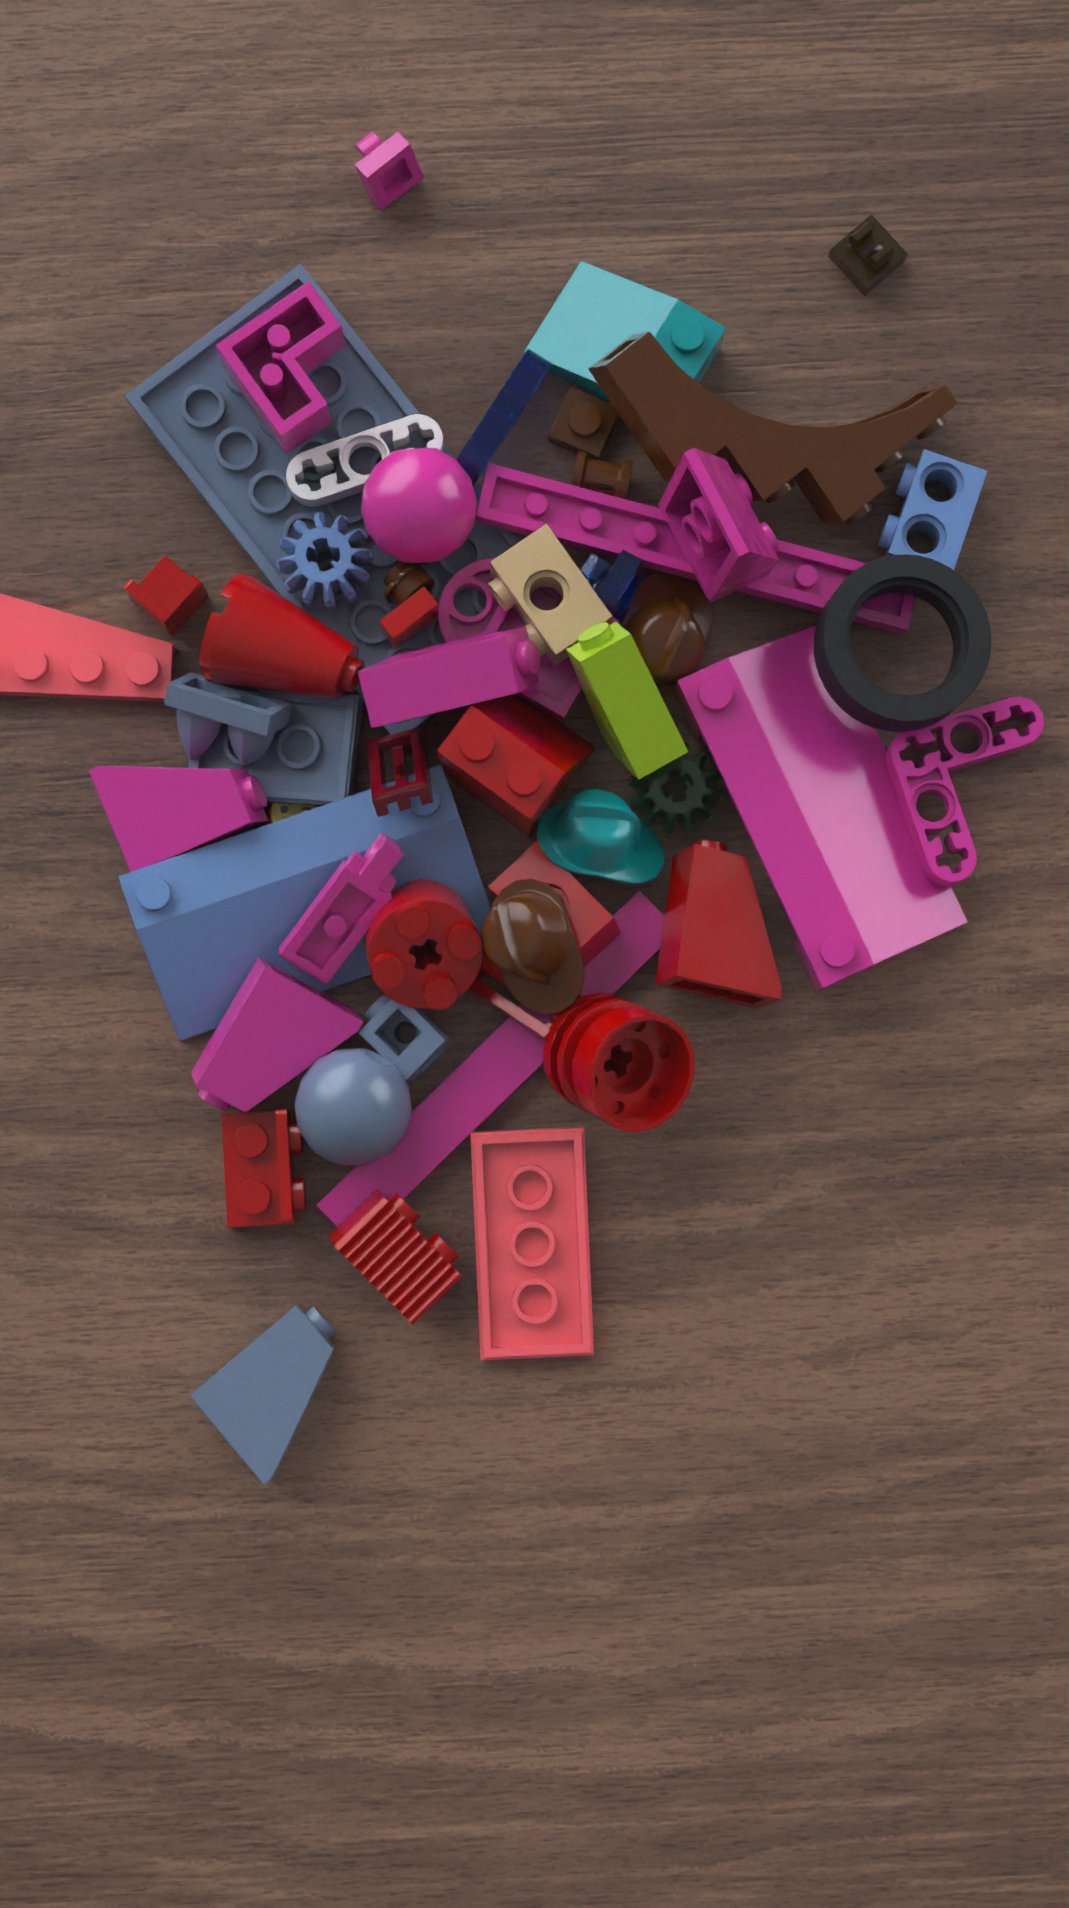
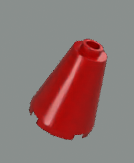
M240 573L229 581L220 596L230 600L222 615L215 612L211 613L201 643L199 668L207 672L203 676L206 680L218 684L337 700L346 691L353 693L360 683L358 671L364 669L365 665L364 661L358 659L359 648L255 577Z

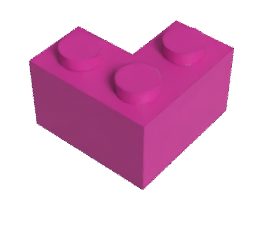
M308 281L216 344L222 366L286 454L332 423L328 404L309 379L307 373L345 348L342 326Z

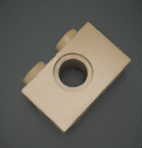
M547 523L490 562V575L494 580L487 585L504 611L507 612L514 607L526 624L525 627L527 628L529 640L535 643L539 657L547 654L554 665L569 657L566 649L578 643L577 637L584 630L603 622L611 624V613ZM540 587H551L559 592L562 602L555 609L541 610L533 605L530 596Z

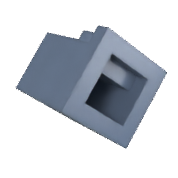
M385 994L367 1010L364 1017L369 1022L358 1032L382 1057L391 1061L399 1068L405 1081L418 1080L456 1041L424 1009L401 1005ZM405 1022H410L416 1029L414 1040L408 1044L404 1043L399 1037V1029Z

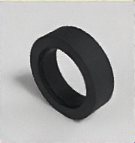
M909 554L891 555L875 559L850 574L824 606L814 634L816 668L824 688L834 702L857 721L876 729L893 732L919 730L939 722L968 699L980 684L986 672L991 653L989 619L975 590L960 574L941 562ZM903 593L918 597L933 606L945 620L953 642L952 663L943 682L930 691L915 695L891 693L872 683L858 667L850 644L852 621L861 605L879 595Z

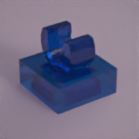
M625 550L621 551L613 566L602 558L590 554L580 569L612 617L618 620L644 580L642 559Z

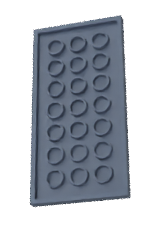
M300 263L127 393L125 398L274 590L359 648L358 659L364 661V668L406 650L444 643L440 633L438 617L395 650L383 635L379 621L398 607L395 603L389 604L384 598L387 586L383 581L388 572L400 561L381 551L367 533L361 512L363 491L321 506H305L292 496L286 479V471L290 461L301 452L420 413ZM309 281L342 326L345 348L307 373L309 379L327 402L332 423L286 454L222 366L216 344ZM419 430L409 433L410 442L407 445L394 449L393 438L385 439L384 442L388 446L389 453H391L392 451L407 448H427V442L433 440L432 436L423 438ZM444 445L443 452L455 458ZM360 447L351 454L349 465L356 473L369 475L374 466L382 460V457L372 447ZM339 455L330 458L333 462L334 470L318 474L314 466L303 469L305 478L297 482V484H308L311 491H317L321 489L320 479L333 473L337 474L338 484L347 482L342 473ZM471 479L477 500V511L481 490ZM318 512L324 513L327 527L329 528L332 527L339 515L345 516L348 521L346 534L355 529H362L366 539L359 548L370 549L373 554V562L361 566L370 575L369 584L359 585L350 582L355 590L356 600L350 603L345 600L341 592L334 594L336 606L333 610L326 609L323 595L321 594L318 595L316 602L311 607L303 605L302 594L304 589L297 593L289 594L285 589L284 583L291 574L279 573L276 563L277 560L290 556L281 549L279 544L281 538L290 537L299 540L300 538L297 536L293 524L296 520H301L309 530L316 528L314 516ZM474 522L472 530L460 548L446 559L426 562L428 564L427 573L435 580V585L430 594L436 600L438 606L445 586L459 570L479 560L497 558L521 541L517 535L510 531ZM330 552L318 553L319 562L317 564L320 571L331 570V561L333 559ZM467 588L456 595L453 604L460 614L472 617L484 610L487 601L479 590ZM359 683L354 692L363 698V703L366 706L361 683ZM441 712L382 727L388 735L421 728Z

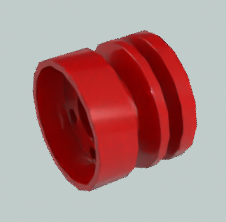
M605 992L584 995L575 1000L571 1006L562 1010L550 1026L543 1048L544 1072L552 1089L571 1105L579 1107L584 1112L591 1113L606 1124L616 1129L634 1133L655 1129L673 1117L687 1099L695 1076L694 1050L684 1030L671 1019L661 1014L644 1009L641 1005L621 996Z

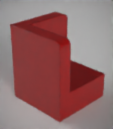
M166 555L138 585L129 579L123 586L130 600L171 636L179 630L209 597L203 583L196 576L192 575L190 577Z

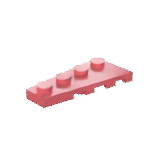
M0 593V695L164 702L167 683L174 679L175 647L173 643Z

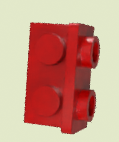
M278 1109L264 1112L221 1114L227 1228L297 1223V1212L306 1211V1187L304 1177L295 1178L293 1155L303 1154V1136L297 1128V1121H292L291 1111L288 1109Z

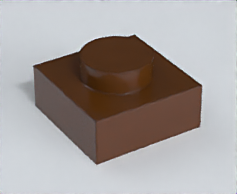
M570 386L548 434V441L578 454V451L587 452L588 458L600 460L619 414L611 403Z

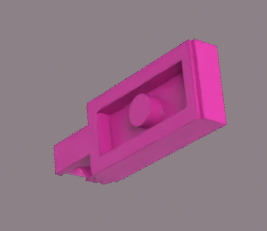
M381 832L366 851L364 857L353 851L347 861L343 860L278 948L279 956L324 985L328 984L368 931L370 923L378 911L392 899L391 890L397 880L389 873L403 856L400 848L401 844Z

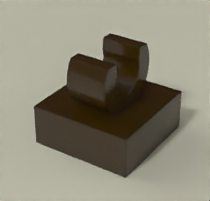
M871 214L832 247L828 257L856 288L866 296L905 262L908 253Z

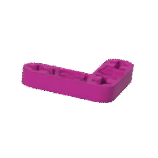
M1021 696L1011 697L947 716L931 726L898 733L887 747L885 754L886 766L920 865L927 879L935 885L945 888L954 887L962 883L973 872L977 862L976 849L949 773L1028 748L1040 736L1044 727L1043 713L1039 706L1031 699ZM1011 712L1014 713L1016 719L1022 720L1026 718L1029 725L1022 731V737L1019 736L1016 729H1009L999 732L993 739L997 746L992 745L991 728L1004 724L1011 717ZM957 726H966L974 730L979 740L977 751L970 754L957 751L950 740L951 730ZM932 734H937L938 751L924 756L918 763V768H915L911 760H901L900 754L906 749L907 743H910L913 750L925 749L936 741ZM940 754L945 762L940 761ZM926 793L937 795L945 805L944 818L937 822L924 820L917 812V798ZM948 826L952 827L953 832L943 839L947 851L953 855L959 853L962 861L955 867V873L953 874L948 866L939 867L936 859L943 853V846L939 836L931 842L926 837V835L937 834Z

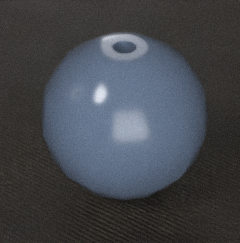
M364 1048L335 1050L316 1060L301 1078L295 1098L297 1128L308 1146L326 1160L344 1166L372 1163L391 1153L406 1135L412 1115L409 1085L394 1063L374 1051Z

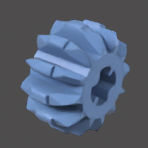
M318 512L314 516L316 525L314 529L309 530L301 520H296L293 524L295 532L300 538L299 540L290 537L281 538L280 547L290 556L283 557L277 560L276 563L279 573L291 574L284 583L285 589L289 594L297 593L304 589L302 602L307 607H311L316 602L318 595L321 594L323 595L326 609L333 610L336 606L334 594L341 592L345 600L350 603L356 600L357 596L350 582L359 585L369 584L370 575L361 566L373 562V554L370 549L359 548L366 539L362 529H355L346 534L348 521L345 516L339 515L332 527L329 528L327 527L324 513ZM330 552L333 559L331 561V570L320 571L317 564L319 562L318 553Z

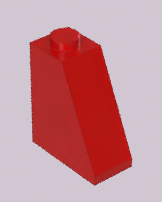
M710 840L696 841L694 845L673 855L655 985L754 1008H760L781 1000L782 986L747 857L727 852V845Z

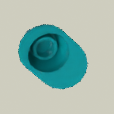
M601 789L582 791L572 796L568 802H562L549 808L539 819L536 835L540 848L551 862L565 871L596 876L626 884H643L654 880L663 869L665 855L659 838L651 827L631 811L623 799L612 792Z

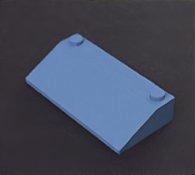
M442 764L430 768L433 794L432 803L422 805L420 797L416 796L410 798V809L400 811L397 802L388 804V815L378 817L372 802L371 789L118 876L136 931L180 1042L216 1030L258 957L322 992L372 975L364 950L363 937L326 985L280 957L278 948L343 860L347 861L353 851L364 857L366 851L381 832L400 843L401 852H403V856L389 873L397 880L393 889L418 879L433 880L449 886L461 896L469 908L479 935L482 937L481 931L484 919L490 912L491 907ZM415 774L408 776V782L415 780ZM395 781L386 783L387 788L395 786ZM427 939L424 945H429L432 942L431 939ZM415 944L412 945L413 948H420V947H421V946H417V945H415Z

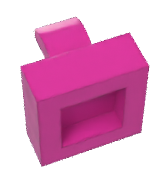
M371 132L355 144L356 149L364 156L363 159L355 164L356 170L369 199L381 211L424 178L411 144L399 132H396L385 142H382L375 133Z

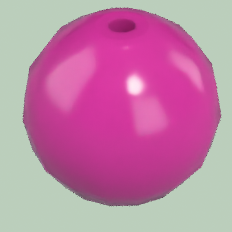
M437 448L404 449L392 451L374 466L363 487L361 512L367 533L381 551L400 562H434L446 559L464 544L474 526L477 500L471 478L455 458Z

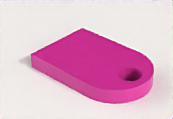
M495 558L479 560L465 566L445 586L439 601L438 611L439 628L444 643L526 626L514 607L507 612L504 611L487 585L494 580L490 575V562ZM540 587L531 594L530 600L538 609L552 610L560 605L562 597L554 588ZM467 588L479 590L487 601L484 610L472 617L460 614L453 604L456 595ZM612 617L611 624L614 622L620 624L618 619ZM547 654L540 657V670L537 674L539 683L516 693V695L564 721L582 691V687L569 657L554 665Z

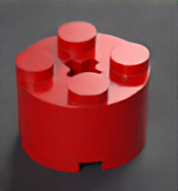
M433 880L409 881V884L391 890L392 899L378 911L370 923L368 931L363 936L364 950L374 982L390 999L412 1008L447 1009L469 989L479 973L483 956L481 937L469 908L455 890ZM427 939H431L432 942L429 945H424ZM415 944V945L421 946V947H420V948H413L412 945Z

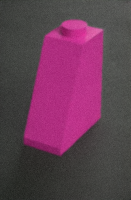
M526 627L398 653L358 671L371 727L384 726L519 693L539 683L537 674L540 670V657L535 643L529 640Z
M97 766L88 770L130 872L236 836L268 821L263 809L267 806L265 791L259 780L254 775L250 776L247 769Z
M258 957L191 1071L196 1087L200 1088L197 1095L208 1104L220 1110L227 1111L230 1105L246 1113L311 1066L316 1060L322 1058L358 1032L363 1020L355 1009Z

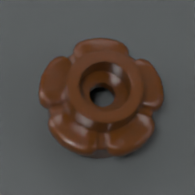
M400 562L394 566L383 581L387 586L384 592L386 601L389 604L395 603L399 606L423 586L430 593L435 585V580L427 573L428 564L426 562L417 564Z

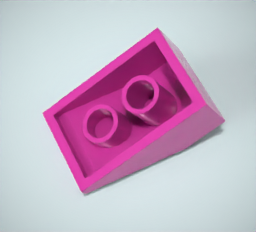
M692 448L684 452L658 506L709 603L769 575L779 560L776 555L779 552V547L769 525L765 522L760 524L750 504L753 502L752 493L744 477L740 473L734 474L726 459L697 448Z

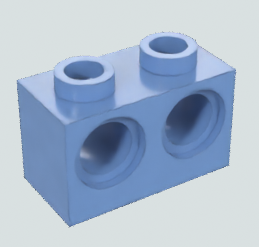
M924 449L916 465L905 464L895 495L904 497L899 515L896 517L888 514L877 546L887 549L885 556L903 554L923 556L941 562L954 570L987 470ZM928 481L942 482L948 487L951 499L945 502L932 500L926 494L924 484ZM911 532L926 534L933 543V551L927 554L913 551L907 543L906 535Z

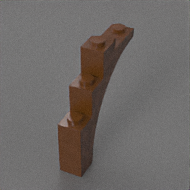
M650 331L631 335L588 368L664 480H671L684 452L697 448L726 459L733 473H740L746 480L751 490L753 501L766 500L768 504L775 502L794 488L793 478L822 522H845L846 524H851L869 513L874 507L871 500L886 489L876 473H880L897 463L904 456L901 448L916 437L918 440H921L941 428L946 422L943 415L958 404L947 385L923 387L889 410L852 424L827 428L788 425L749 414L710 393L673 361Z

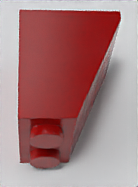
M516 694L471 704L438 748L437 756L439 765L442 764L445 776L530 838L538 827L539 819L549 808L554 806L596 747L545 710Z

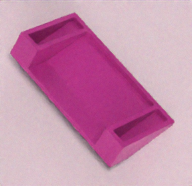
M816 626L733 655L677 681L674 695L696 742L704 740L797 936L792 945L815 993L958 928L968 923L952 888L935 885L927 879L922 870L886 766V750L876 729L857 721L844 712L824 688L814 658ZM937 858V859H936V862H937L938 866L941 867V865H940V863H939V861H938V858Z

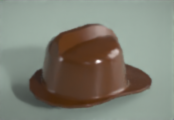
M656 571L645 578L634 593L621 626L631 633L661 697H666L674 694L678 680L695 673L697 666L702 660L704 649L711 634L715 614L713 603H709L698 581Z
M535 879L516 880L503 888L484 919L481 935L482 946L486 955L497 968L501 969L503 978L514 998L527 1009L541 1014L559 1013L575 1002L582 991L585 976L582 955L572 931L565 906L558 893L548 884Z

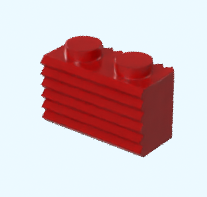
M377 1188L360 1206L356 1207L353 1213L348 1215L345 1221L339 1224L337 1229L331 1232L329 1238L335 1248L414 1325L462 1277L457 1268L452 1264L459 1255L437 1232L427 1239L413 1225L420 1218V1215L397 1192L388 1199Z

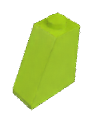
M603 622L584 630L577 637L578 643L570 646L566 651L608 750L638 780L686 754L688 750L631 633L617 622L610 625L607 622Z

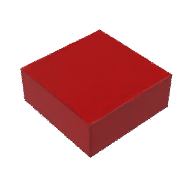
M423 586L379 621L383 635L395 650L438 617V603Z

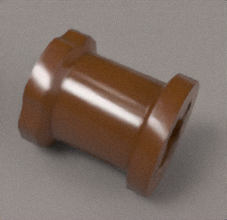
M578 451L572 485L626 499L633 461L625 459L622 464L590 459L587 452Z

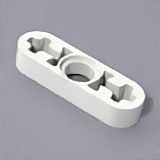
M414 414L301 452L290 461L287 467L286 479L289 490L295 500L309 507L321 506L363 491L369 475L358 474L350 467L349 459L356 449L366 446L372 447L379 452L383 460L390 454L388 446L384 442L385 439L393 438L394 449L410 442V432L419 430L423 438L431 436L433 440L427 442V448H437L443 451L444 444L441 428L432 418L422 414ZM339 455L342 473L347 482L338 484L337 474L333 473L320 479L321 489L317 491H311L308 484H297V482L305 478L303 469L314 466L318 474L334 470L333 462L330 458Z

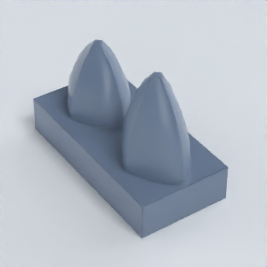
M192 672L167 683L164 705L177 709L179 737L190 760H195L211 746L219 733L221 724L224 723L228 725L231 746L243 766H247L259 759L271 745L275 732L289 725L293 706L292 703L241 687L211 682L202 675Z

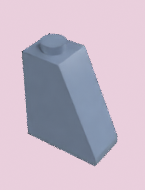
M301 1304L293 1307L190 1395L263 1485L278 1472L336 1349V1345L330 1339L336 1333V1330L316 1306H313L309 1311H306Z

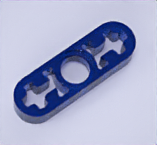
M529 348L456 459L471 478L473 488L552 365L551 362Z

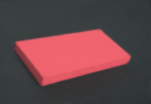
M584 1127L470 1132L480 1360L594 1355Z

